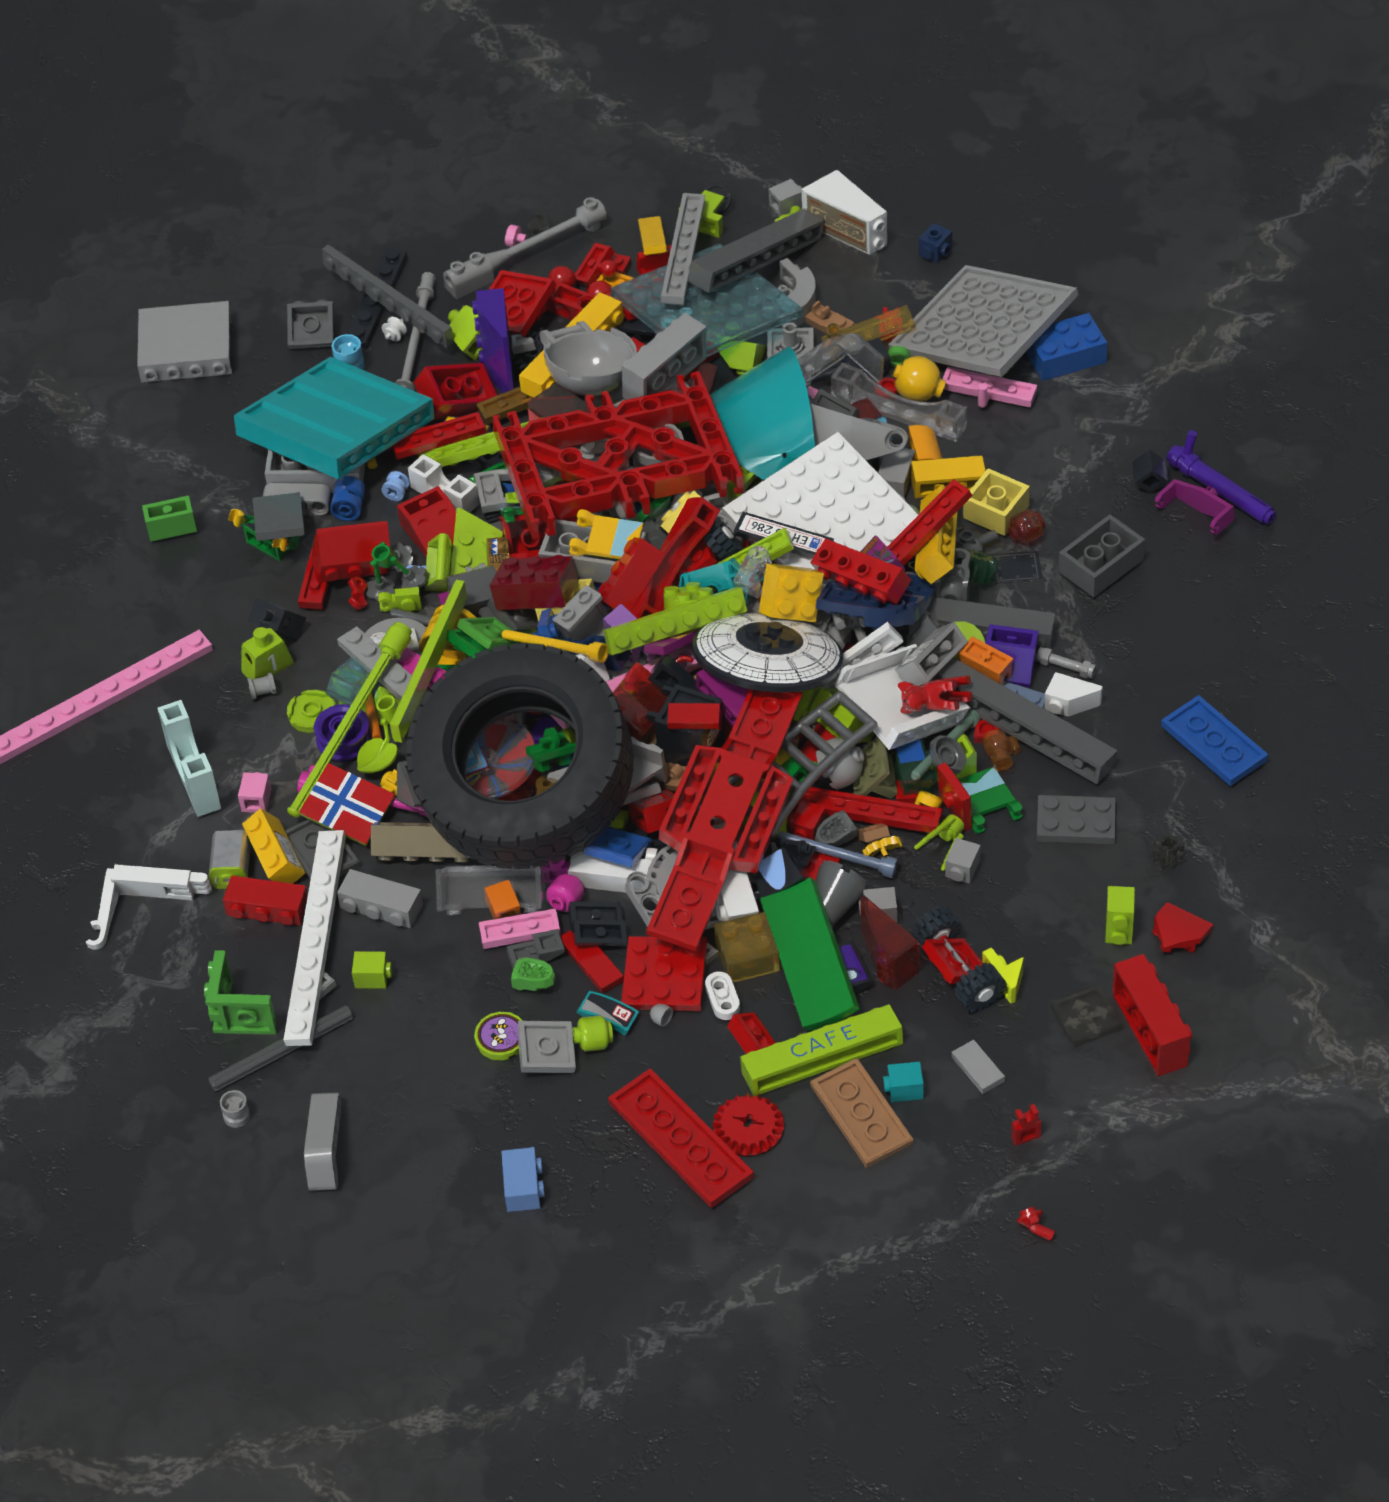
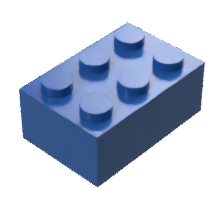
M1086 313L1052 323L1025 353L1041 380L1045 381L1106 363L1107 341L1091 315Z

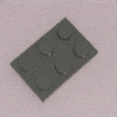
M1038 795L1037 842L1114 844L1115 798Z

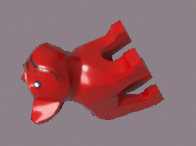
M964 675L926 682L920 687L911 682L904 681L898 683V688L902 691L901 713L910 714L918 712L924 707L930 710H958L960 707L957 701H971L972 692L953 690L956 689L957 685L970 684V676Z

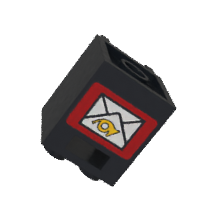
M675 684L674 688L663 685L660 692L668 696L659 713L648 711L645 718L655 723L656 743L663 750L665 761L687 767L696 745L719 748L724 740L722 699ZM669 703H720L719 729H668Z

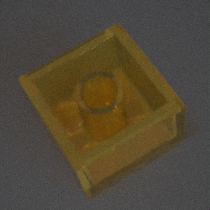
M765 912L714 924L715 944L724 971L731 977L732 982L780 971L779 952Z

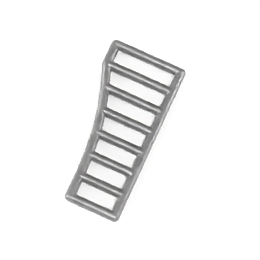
M842 691L834 693L788 730L781 748L803 766L809 774L799 783L775 761L774 767L793 778L792 790L794 792L785 804L772 837L776 835L791 811L815 781L855 744L877 728V721ZM838 703H841L864 725L853 733L833 716L829 710ZM819 718L823 719L845 739L835 749L809 727ZM802 733L827 755L818 765L813 763L790 742L798 734ZM732 776L728 782L733 786L742 778ZM761 780L756 789L758 793L760 792L763 785V782ZM752 805L749 806V809L746 813L748 817L750 816L751 811L753 809ZM715 818L719 824L725 823L721 818ZM741 829L739 830L738 835L736 837L738 841L740 840L741 835L743 833Z

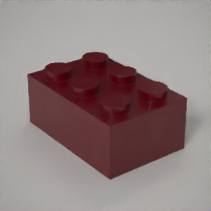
M532 556L521 559L510 557L502 561L490 583V589L496 610L565 607L579 579L573 556Z

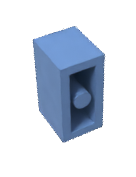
M534 1147L503 1150L502 1165L507 1212L540 1209L539 1198L545 1197L543 1181H538V1174H543L541 1157L536 1158Z

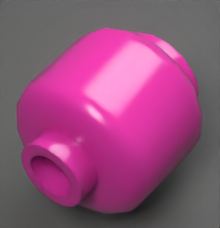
M561 874L548 887L546 897L554 909L556 908L557 911L566 913L568 912L569 902H580L585 892L579 878L574 875Z

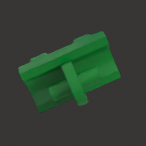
M553 727L545 729L544 737L539 738L538 744L526 747V754L533 758L534 768L544 772L550 770V759L553 758L554 763L559 766L570 764L576 743H570L563 732L557 733Z

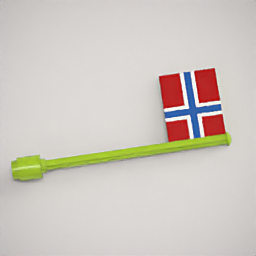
M395 622L394 625L388 628L378 645L381 656L293 804L287 808V812L292 817L303 816L332 831L344 830L347 838L364 846H367L371 839V825L374 822H381L394 800L395 794L330 764L390 660L400 659L409 644L412 630L407 625Z

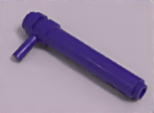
M1188 431L1184 446L1175 445L1169 450L1166 457L1169 465L1176 470L1180 469V472L1186 477H1192L1206 487H1213L1218 495L1262 524L1269 525L1276 518L1277 514L1273 507L1204 463L1200 456L1193 453L1197 437L1196 431Z

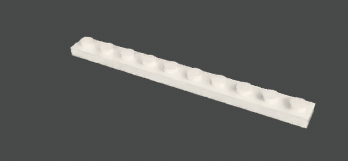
M344 830L319 831L283 1039L286 1046L312 1045L346 839Z

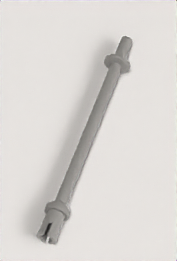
M430 272L422 274L420 286L416 290V296L419 298L418 305L425 310L428 301L433 299L434 296L433 286L436 278ZM415 326L412 328L402 377L395 382L413 391L414 384L410 379L421 334Z

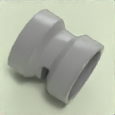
M232 1090L226 1092L221 1097L220 1107L224 1122L234 1128L245 1125L250 1119L246 1096L240 1091Z

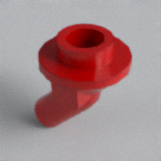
M1030 1207L1020 1212L1021 1217L1017 1219L1018 1224L1027 1227L1034 1234L1051 1241L1055 1231L1039 1224L1043 1215L1042 1210Z

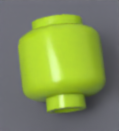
M601 1015L582 1017L578 1020L577 1027L572 1029L574 1043H579L581 1050L584 1052L605 1050L608 1044L613 1041L611 1022L606 1021Z

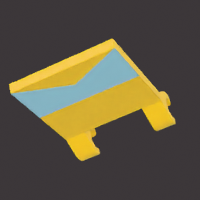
M581 509L577 513V525L583 528L592 526L588 544L578 538H572L569 543V554L575 556L588 554L621 559L627 542L634 537L640 538L643 522L598 516Z

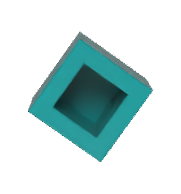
M920 1062L888 1065V1076H883L884 1092H890L891 1102L923 1099V1078Z

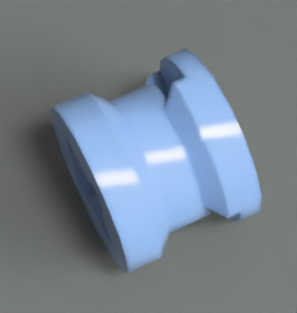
M390 472L387 482L383 484L381 489L383 495L392 501L402 500L405 490L410 485V480L401 472Z

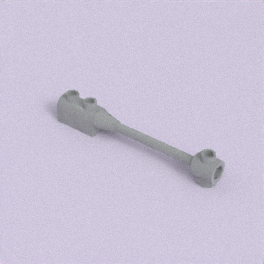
M586 198L584 205L576 209V216L506 250L503 249L487 254L474 252L470 255V260L464 263L460 261L453 262L450 265L451 269L443 272L445 288L457 300L494 282L493 271L508 261L509 258L579 224L588 231L598 230L601 227V221L607 218L603 204L598 199Z

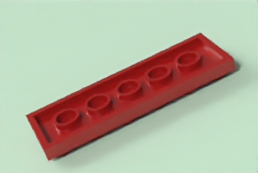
M651 1068L608 1097L609 1104L711 1209L754 1178V1172Z

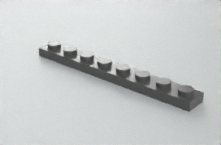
M329 244L322 249L323 264L328 270L334 271L343 280L353 284L359 291L365 292L374 301L384 305L387 310L396 313L403 321L415 326L421 333L424 332L434 342L440 343L446 348L454 344L452 328Z

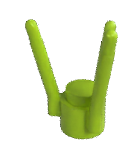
M949 815L936 829L917 843L914 849L918 850L938 834L943 840H953V843L956 838L963 839L964 836L961 832L964 830V823L956 815ZM952 843V845H951V847H950V849H949V851H948V853H947V855H946V857H945V859H944V861H943V864H942V866H941V870H942V871H945V861H946V859H947V857H948V854H949V852H950V850H951V848H952V846H953V843Z

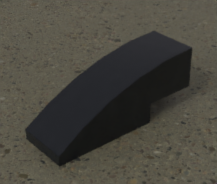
M668 654L663 656L652 668L648 680L660 689L663 685L674 688L675 684L700 692L696 687V679Z

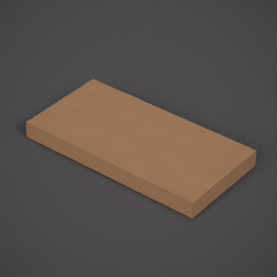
M858 1058L810 1081L811 1088L866 1168L913 1145L914 1139Z

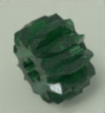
M967 549L970 552V581L979 584L992 582L998 571L997 559L983 551ZM958 558L956 564H962L964 559Z

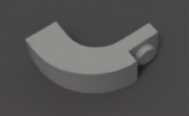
M786 258L780 261V278L793 292L775 302L776 319L782 325L790 322L798 327L805 322V316L812 311L811 306L816 303L815 278L808 267L800 270L796 264H793Z

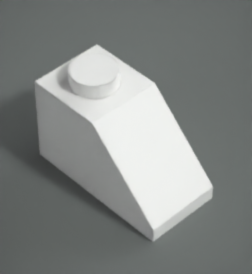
M1055 672L1045 692L1044 709L1054 714L1069 717L1098 707L1102 703L1103 686Z

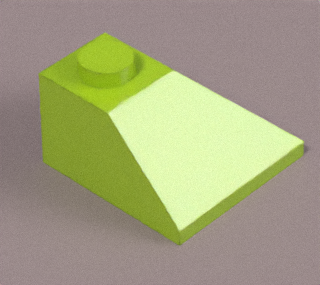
M712 336L713 344L728 366L737 369V374H744L759 365L767 348V345Z

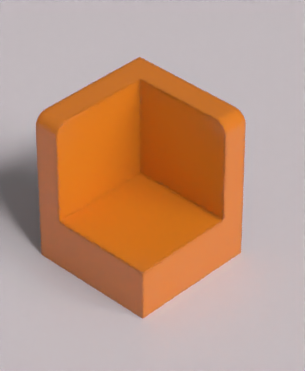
M509 880L485 887V900L493 919L520 915V904Z

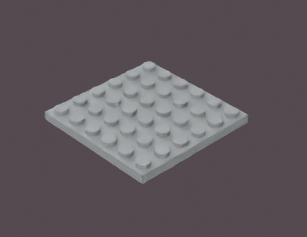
M965 265L888 346L889 349L893 346L905 347L909 350L910 357L922 356L933 362L1002 377L1078 296V291L1076 287Z

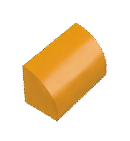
M924 425L909 426L910 449L915 450V461L943 459L936 434L931 428Z

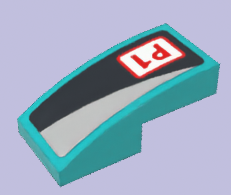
M589 991L576 1013L582 1017L601 1015L606 1021L611 1022L612 1029L625 1036L639 1011L614 998Z

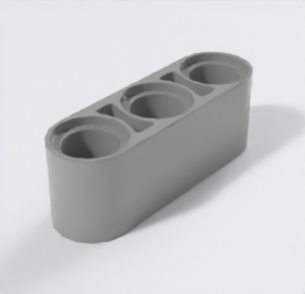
M269 483L264 487L263 496L300 492L303 515L321 516L327 514L329 510L332 491L324 484Z

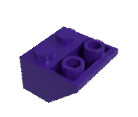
M989 624L985 643L1014 658L1011 677L1005 676L1004 681L1023 687H1030L1038 652L1039 631Z

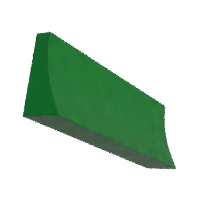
M809 877L791 888L760 898L802 1027L811 1032L823 1026L840 1022L858 1011L860 1008L816 880Z

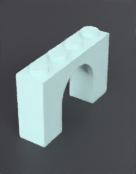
M182 700L158 707L168 750L197 817L221 809L213 771L205 753L199 754L189 716Z

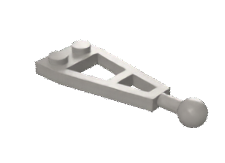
M507 469L474 474L482 513L499 511V508L520 505L519 503H507L506 497L503 496L500 481H511Z

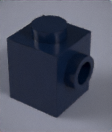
M935 223L919 238V255L935 263H938L944 256L946 257L952 249V231Z

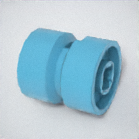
M350 334L335 338L331 345L333 357L364 370L365 365L360 339Z

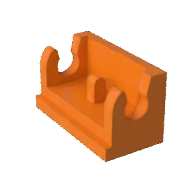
M973 636L958 652V660L1003 686L1005 676L1011 677L1014 658Z

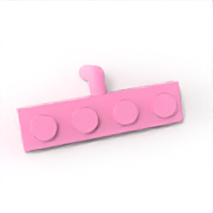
M947 367L943 376V380L946 381L943 390L977 396L978 405L981 408L986 407L989 399L1031 408L1037 393V385L952 367Z

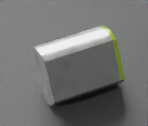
M245 831L214 832L208 876L209 882L214 888L227 889L231 875L248 878L251 842Z

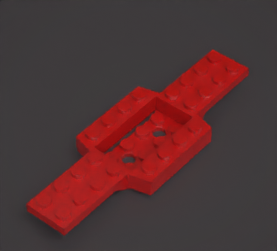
M749 689L729 738L723 747L695 746L659 829V840L677 850L678 855L647 927V935L696 952L729 871L758 872L792 790L793 778L774 767V764L801 702L802 692H765ZM732 776H739L742 778L743 784L734 787L729 784L728 780ZM761 778H763L765 780L762 785V788L756 799V802L751 811V814L746 823V826L741 835L736 850H734L733 844L736 840V837L741 828L746 813L749 809V806L754 797ZM715 818H721L724 820L725 826L722 829H715L711 826L710 822Z

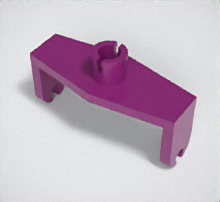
M1174 479L1155 498V502L1158 503L1155 506L1159 509L1165 508L1172 500L1178 498L1199 512L1215 517L1210 524V527L1213 528L1210 532L1216 535L1235 520L1233 505L1219 498L1216 490L1213 487L1210 488V486L1204 489Z

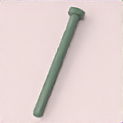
M969 709L964 719L947 736L957 741L969 727L973 728L978 724L980 715L975 710ZM930 754L911 772L913 780H919L933 765Z

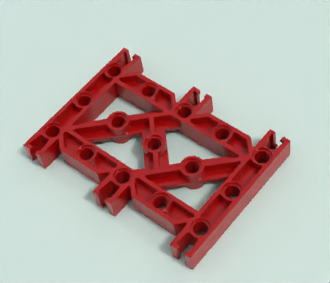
M700 371L691 373V378L693 379L692 387L688 388L684 383V376L679 375L677 376V392L669 390L623 400L617 408H614L608 391L601 392L602 406L600 407L594 406L593 400L595 398L593 394L586 395V412L577 410L530 420L524 428L521 427L516 411L507 413V418L510 419V426L505 428L500 424L499 414L492 416L494 435L532 540L539 538L538 525L542 522H545L548 526V530H546L547 536L556 535L555 517L561 520L576 517L581 509L591 513L612 509L618 501L621 502L627 519L636 516L635 510L633 511V503L637 501L641 503L643 514L646 515L650 514V497L657 499L706 488L711 480L714 481L720 498L727 497V483L729 481H733L736 486L734 488L735 494L744 493L742 471ZM689 421L698 445L675 437V432L672 429L663 426ZM611 438L606 441L605 451L596 462L583 458L579 449L571 447ZM638 446L651 450L652 455L657 460L665 461L624 470L629 466V458ZM535 462L559 471L562 479L574 482L544 488Z

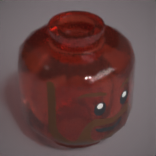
M1026 509L1010 519L1008 532L1013 541L1017 540L1021 544L1026 545L1040 538L1046 525L1038 511L1034 512L1031 509Z

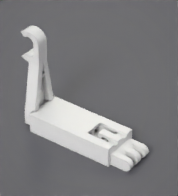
M114 865V869L107 868L98 920L90 922L94 930L100 929V935L95 941L90 939L86 941L88 948L98 950L106 944L119 895L193 900L194 893H211L212 887L205 873L190 872V870Z

